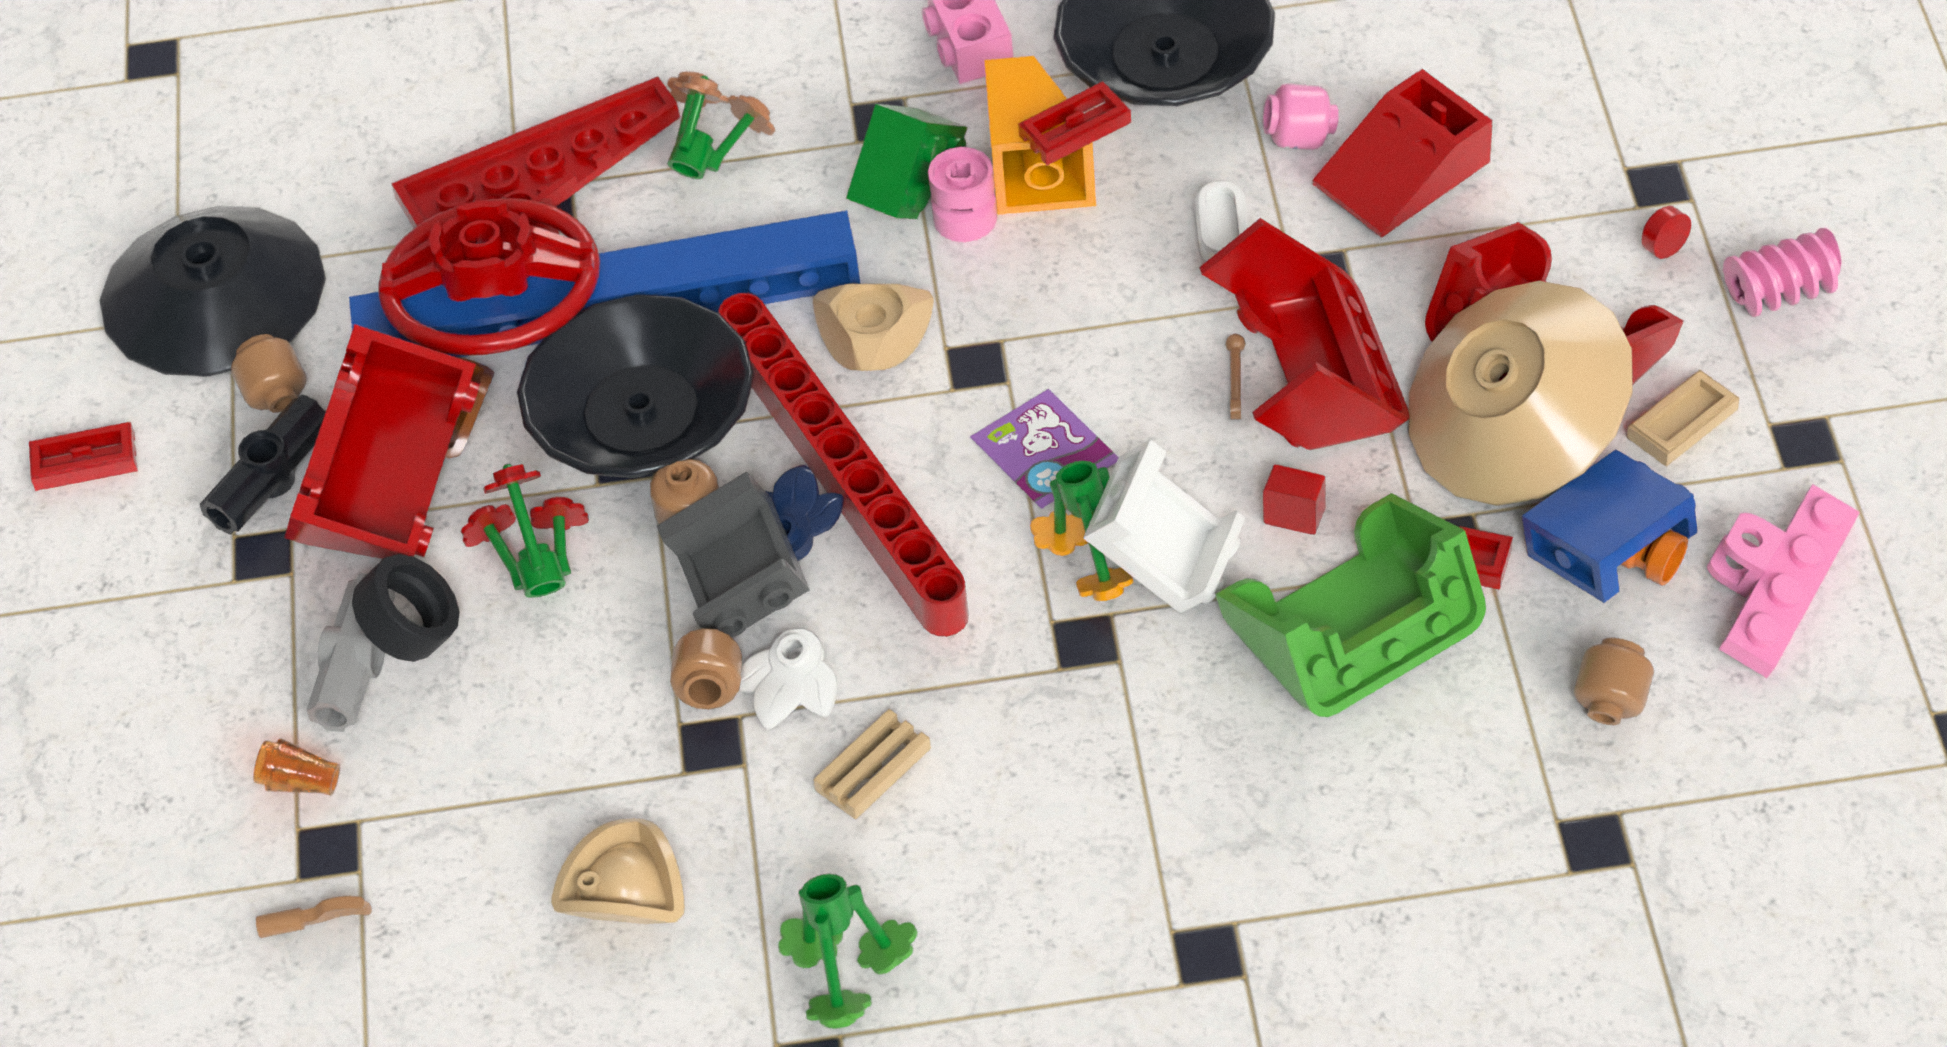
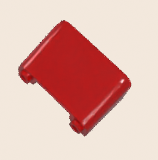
M1517 222L1451 246L1426 313V333L1431 342L1435 340L1457 313L1493 291L1536 281L1546 282L1552 263L1551 249L1546 240L1535 231ZM1656 305L1643 306L1634 311L1627 320L1625 328H1622L1632 348V385L1671 350L1684 320ZM1508 372L1504 373V374L1499 378V381H1501L1502 379H1504L1505 376L1508 374Z
M354 324L284 538L304 545L379 559L396 554L413 557L417 555L424 558L434 527L424 524L460 411L471 413L480 387V383L471 381L476 364Z

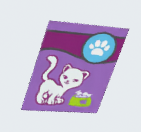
M1049 389L970 436L1041 509L1054 502L1050 482L1056 479V474L1065 465L1076 461H1090L1098 469L1101 467L1109 468L1119 458Z

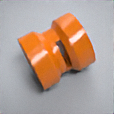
M1674 530L1666 531L1621 565L1627 569L1638 567L1645 571L1647 579L1661 586L1666 585L1676 574L1684 559L1688 547V538Z

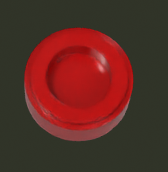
M1669 205L1660 208L1651 215L1643 228L1641 238L1643 247L1660 259L1671 257L1683 247L1689 237L1692 225L1690 217L1674 206Z

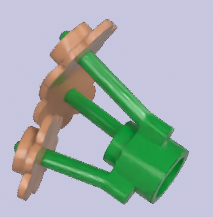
M684 71L679 73L678 78L671 77L668 79L667 86L671 89V95L677 102L685 103L676 143L667 164L672 170L685 177L703 179L707 169L718 172L723 158L748 127L757 133L762 131L770 136L775 132V127L770 122L768 108L752 96L740 95L736 97L731 95L729 98L723 96L717 89V83L698 72ZM707 103H729L732 106L730 108L732 114L739 119V122L714 151L712 147L713 138L705 132L696 129L702 107H705Z

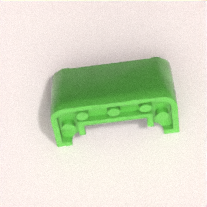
M1390 493L1368 506L1357 519L1354 535L1359 554L1277 602H1275L1274 596L1267 585L1252 578L1237 581L1215 595L1227 625L1298 704L1319 717H1330L1453 646L1479 628L1485 616L1486 603L1465 530Z

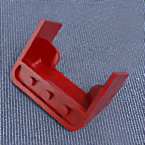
M1259 218L1199 267L1203 276L1235 294L1240 307L1237 309V315L1241 323L1254 334L1260 332L1272 340L1288 382L1285 387L1252 412L1256 421L1284 436L1296 448L1301 446L1307 450H1315L1392 433L1409 420L1408 407L1362 292L1343 269L1262 218Z

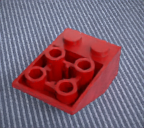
M1421 69L1388 91L1313 178V185L1382 238L1490 163L1493 120L1428 72Z

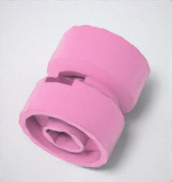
M967 147L951 148L938 154L931 161L928 169L935 229L941 236L957 242L975 241L988 235L995 227L997 221L994 175L991 160L983 152Z

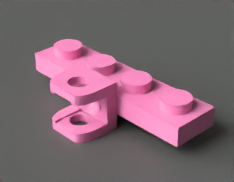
M1812 484L1785 531L1761 517L1750 513H1741L1728 535L1723 537L1707 564L1709 573L1717 581L1741 596L1747 597L1719 650L1768 678L1779 662L1860 512ZM1750 533L1754 535L1759 541V547L1742 538V534ZM1726 556L1731 557L1742 565L1743 569L1731 568L1726 562Z

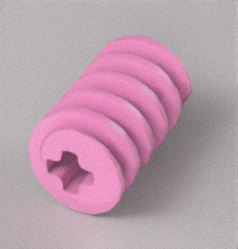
M1819 228L1815 234L1803 233L1796 240L1792 238L1781 240L1777 246L1774 244L1764 245L1758 252L1755 250L1745 251L1739 258L1729 256L1724 261L1723 274L1733 299L1740 305H1744L1752 317H1757L1762 312V299L1770 311H1776L1781 307V293L1789 305H1795L1800 301V288L1808 299L1817 298L1819 283L1826 293L1836 292L1838 288L1837 276L1840 274L1842 264L1841 253L1833 233L1827 228Z

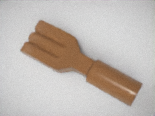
M360 896L334 897L325 899L315 907L302 910L299 907L256 916V928L259 937L265 938L304 930L307 925L325 922L338 917L351 915L367 916L372 912V907Z

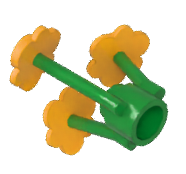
M1076 461L1061 468L1056 474V479L1050 482L1054 497V511L1049 514V517L1042 516L1033 519L1030 524V530L1034 535V545L1040 549L1048 548L1056 555H1069L1075 550V546H1084L1088 543L1096 573L1080 578L1076 582L1077 589L1081 597L1093 595L1096 601H1107L1122 595L1125 591L1124 587L1134 582L1133 576L1121 567L1117 569L1108 568L1104 554L1083 539L1110 475L1106 467L1098 469L1090 461ZM1066 510L1070 511L1072 514L1067 515Z

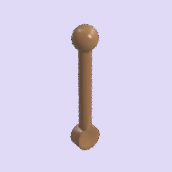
M1239 334L1230 335L1225 342L1226 348L1230 352L1231 420H1241V352L1244 350L1246 343L1244 337Z

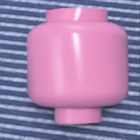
M1283 84L1277 88L1274 95L1269 94L1265 100L1263 111L1264 133L1271 134L1273 142L1281 148L1316 150L1324 144L1328 134H1335L1339 117L1338 106L1330 104L1327 91L1320 86Z

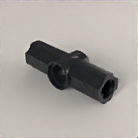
M303 394L299 398H294L266 430L255 431L242 439L238 447L240 459L199 504L203 516L208 518L217 529L229 535L234 531L239 532L268 498L279 497L291 489L295 482L293 469L314 447L326 413L316 400Z

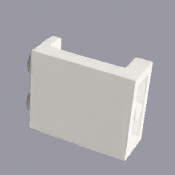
M1150 439L1118 458L1083 539L1176 611L1182 613L1200 603L1207 604L1216 597L1215 594L1222 589L1224 578L1221 576L1228 560L1235 554L1241 543V538L1238 535L1245 516L1235 510L1222 518H1218L1162 475L1159 469L1166 451Z

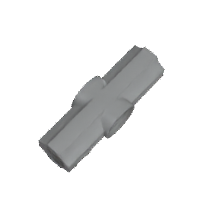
M359 574L356 579L348 581L334 626H326L319 640V672L306 710L310 721L320 724L329 731L344 732L348 726L355 725L369 678H377L381 673L385 653L365 636L356 621L352 607L354 588L367 574ZM388 589L389 596L392 602H394L395 592Z

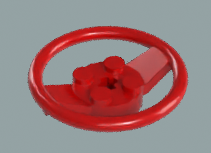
M515 198L479 200L436 214L413 228L396 244L385 263H382L378 283L379 301L390 324L404 337L420 346L455 355L474 356L502 353L537 342L556 332L572 320L585 306L594 292L599 278L600 256L597 245L587 228L576 218L557 207L538 201ZM528 220L553 227L565 236L530 226ZM529 276L575 282L567 296L544 315L524 325L489 334H453L427 327L414 319L401 303L403 299L441 284L446 288L449 299L462 302L471 298H488L501 294L504 296H517L527 289V278Z

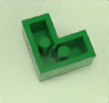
M875 104L846 199L894 218L918 219L919 213L925 209L931 195L928 169L931 161L938 154L948 149L966 147V140L964 138L968 127L918 108Z

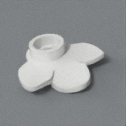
M795 628L782 633L773 642L771 649L753 654L742 665L741 684L738 692L754 694V710L765 729L770 730L795 710L800 703L806 709L821 717H828L834 707L838 687L837 677L834 671L823 662V646L817 636L809 630ZM802 647V652L797 658L787 659L793 650Z

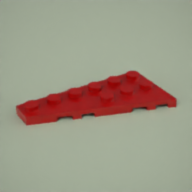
M659 76L393 182L391 183L393 192L413 228L443 211L479 200L515 198L538 201L556 207L680 118L678 103Z

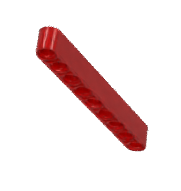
M738 293L725 299L720 305L719 314L746 342L754 372L752 389L814 473L827 493L843 495L844 504L841 513L923 628L930 634L942 637L959 633L965 628L969 618L966 584L960 570L763 301L749 293Z

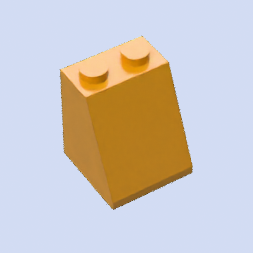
M1034 56L984 60L997 215L1096 206L1092 143L1046 166L1041 160V153L1035 154L1030 148V141L1024 142L1019 136L1018 123L1066 100L1067 98ZM1066 121L1063 122V123H1061V124H1059V125H1057V126H1055V127H1053V128H1051V129H1049V130H1047V131H1045V132H1043V133H1041V134H1044V133H1046V132H1048V131H1050V130H1052V129H1054V128H1056V127H1058V126H1060V125L1066 123Z

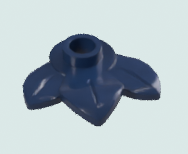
M799 465L789 469L776 481L773 492L765 491L772 499L797 561L802 560L811 551L814 537L829 531L836 524L844 504V497L841 494L824 493L819 495L817 479L807 465Z

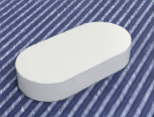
M1215 181L1199 189L1195 197L1198 245L1201 257L1208 261L1248 228L1246 201L1242 189L1230 182Z

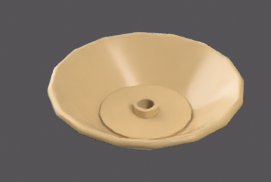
M1536 281L1493 291L1457 313L1425 350L1410 388L1409 437L1425 472L1456 497L1495 506L1543 498L1581 476L1617 435L1633 393L1632 348L1614 312L1581 288ZM1508 372V374L1505 376V378L1502 379L1501 381H1499V378H1500L1504 373Z

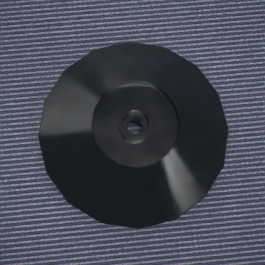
M1062 0L1057 7L1053 39L1066 68L1088 87L1103 81L1121 101L1132 105L1181 106L1220 96L1256 71L1273 46L1275 11L1269 0Z
M215 206L174 216L139 236L111 266L99 300L105 334L128 360L164 375L209 377L231 371L232 361L236 357L237 349L242 343L252 337L268 334L272 335L273 338H281L291 343L316 314L326 276L319 247L296 222L261 208Z
M637 294L593 304L580 311L562 328L545 337L527 357L517 389V397L524 429L549 457L590 475L635 478L656 473L665 466L678 461L694 459L717 446L745 413L754 380V372L745 340L719 313L681 297Z

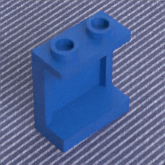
M1615 449L1587 469L1584 474L1570 481L1522 515L1527 554L1530 558L1605 603L1620 592L1617 567L1669 529L1686 536L1688 539L1698 532L1694 494L1683 485L1675 484L1654 472L1645 463L1635 461Z

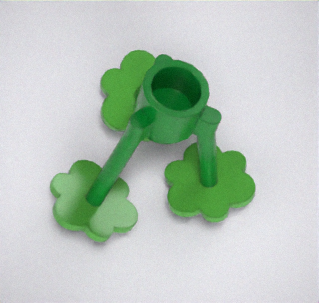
M823 874L811 878L798 891L802 905L803 920L791 918L781 924L780 935L782 939L778 943V950L784 956H792L794 964L801 968L814 967L820 960H823L829 994L816 996L809 1001L806 1018L810 1021L819 1020L821 1025L837 1029L855 1023L857 1018L865 1015V1009L872 1004L869 994H853L851 990H841L836 961V945L842 941L843 932L850 926L853 911L857 913L868 929V932L859 940L858 946L861 953L857 958V962L864 969L871 967L876 974L890 972L894 967L911 956L913 953L911 943L916 939L918 931L915 925L909 922L898 924L896 920H888L880 925L864 902L859 885L847 887L843 877L837 874Z

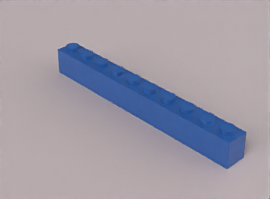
M848 211L821 214L599 253L600 271L597 285L592 296L581 311L596 303L641 294L681 297L719 313L722 302L731 295L738 293L755 295L764 304L815 296L819 291L844 284H861ZM529 276L527 278V289L517 296H504L501 294L488 298H471L462 302L449 299L446 288L441 284L403 299L401 303L414 319L427 327L453 334H489L524 325L544 315L567 296L575 282ZM378 292L349 297L352 330L354 324L414 343L400 334L390 324L381 308ZM541 339V340H539V341H537V342H534V343H532V344H530V345L539 344L543 339ZM447 354V355H450V356H453V357H460V358H462V357H467V356H471V355Z

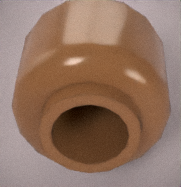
M263 334L246 340L237 349L236 357L231 364V374L244 400L251 408L257 410L269 409L273 413L282 412L294 398H298L297 396L306 385V373L293 347L287 340L277 337L273 338L272 335Z
M687 459L667 465L654 474L650 483V496L654 515L659 524L719 488L718 479L711 467L702 461Z
M702 628L690 631L682 636L673 648L670 684L675 696L686 705L696 709L707 710L723 707L734 699L740 690L742 673V653L738 643L729 634L717 629Z
M1606 638L1602 640L1601 644L1587 648L1582 657L1575 682L1574 695L1578 703L1588 709L1587 715L1590 719L1605 725H1619L1621 719H1630L1642 713L1646 706L1654 676V668L1650 660L1644 656L1645 651L1642 647L1625 639Z

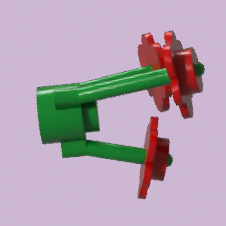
M505 464L502 470L493 473L495 482L484 486L483 490L487 494L508 488L526 547L518 553L519 561L516 562L500 535L501 531L506 530L516 521L514 513L511 512V508L507 504L497 508L493 505H487L473 512L468 518V524L463 526L460 531L463 535L462 541L466 547L476 546L483 541L491 542L510 573L514 590L523 589L526 597L536 598L555 593L565 586L564 576L571 574L566 556L565 530H568L571 526L585 525L589 521V515L585 512L583 504L574 503L573 500L566 497H553L545 500L542 506L530 509V522L519 485L540 478V471L535 470L526 473L523 464L515 466ZM532 527L537 529H553L554 551H550L548 544H537Z

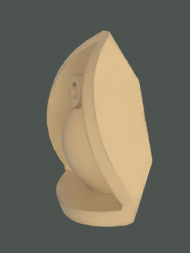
M844 284L819 291L813 297V308L817 326L828 351L840 365L847 369L858 371L886 370L897 366L907 359L917 348L927 330L934 303V297L930 291L901 284Z
M638 818L614 820L599 826L587 834L565 860L557 876L551 898L553 909L558 913L594 920L637 924L677 922L684 915L685 909L679 868L669 841L656 824L646 819Z

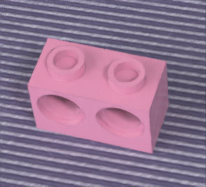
M928 0V7L922 8L923 22L928 35H936L938 38L937 49L940 60L945 68L952 67L959 84L986 77L984 60L1013 57L1011 32L995 0Z

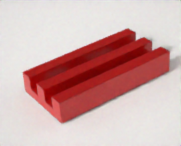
M1102 81L1018 123L1019 136L1024 142L1030 141V148L1035 154L1041 153V160L1047 166L1130 124L1131 110ZM1099 105L1098 107H1096V108H1094V109H1092V110H1090V111H1088V112H1086V113L1083 114V112H1085V111H1087V110H1089V109H1091V108H1093V107ZM1066 121V123H1064V124H1062V125H1060V126H1058V127H1056V128H1054V129H1052V130H1050V131H1048V132H1046V133H1044V134H1041V133H1043V132H1045V131H1047V130H1049V129H1051V128H1053V127H1055V126H1057V125H1059V124H1061V123H1063V122Z
M131 422L29 441L30 474L35 491L137 472L138 467L135 459L137 454L134 444L135 432Z

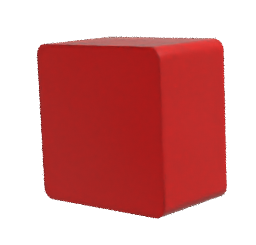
M1273 465L1263 489L1264 523L1315 535L1326 509L1325 476L1281 465Z

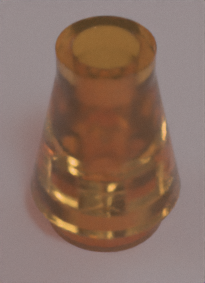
M279 738L277 742L265 740L256 758L253 780L254 783L265 785L266 792L321 793L332 796L338 784L340 764L323 759L282 738Z

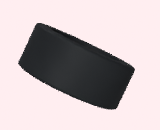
M396 554L383 558L357 584L353 591L352 607L354 615L365 636L381 651L398 660L415 662L428 658L458 627L460 611L455 594L446 580L432 566L416 557ZM388 589L403 595L414 605L422 618L424 627L409 621L397 610L389 596Z

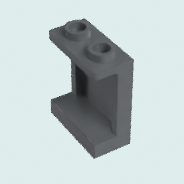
M747 471L657 525L662 541L678 556L698 607L693 611V616L701 628L717 629L729 634L731 637H736L743 633L746 628L776 610L787 607L793 600L810 591L771 497Z

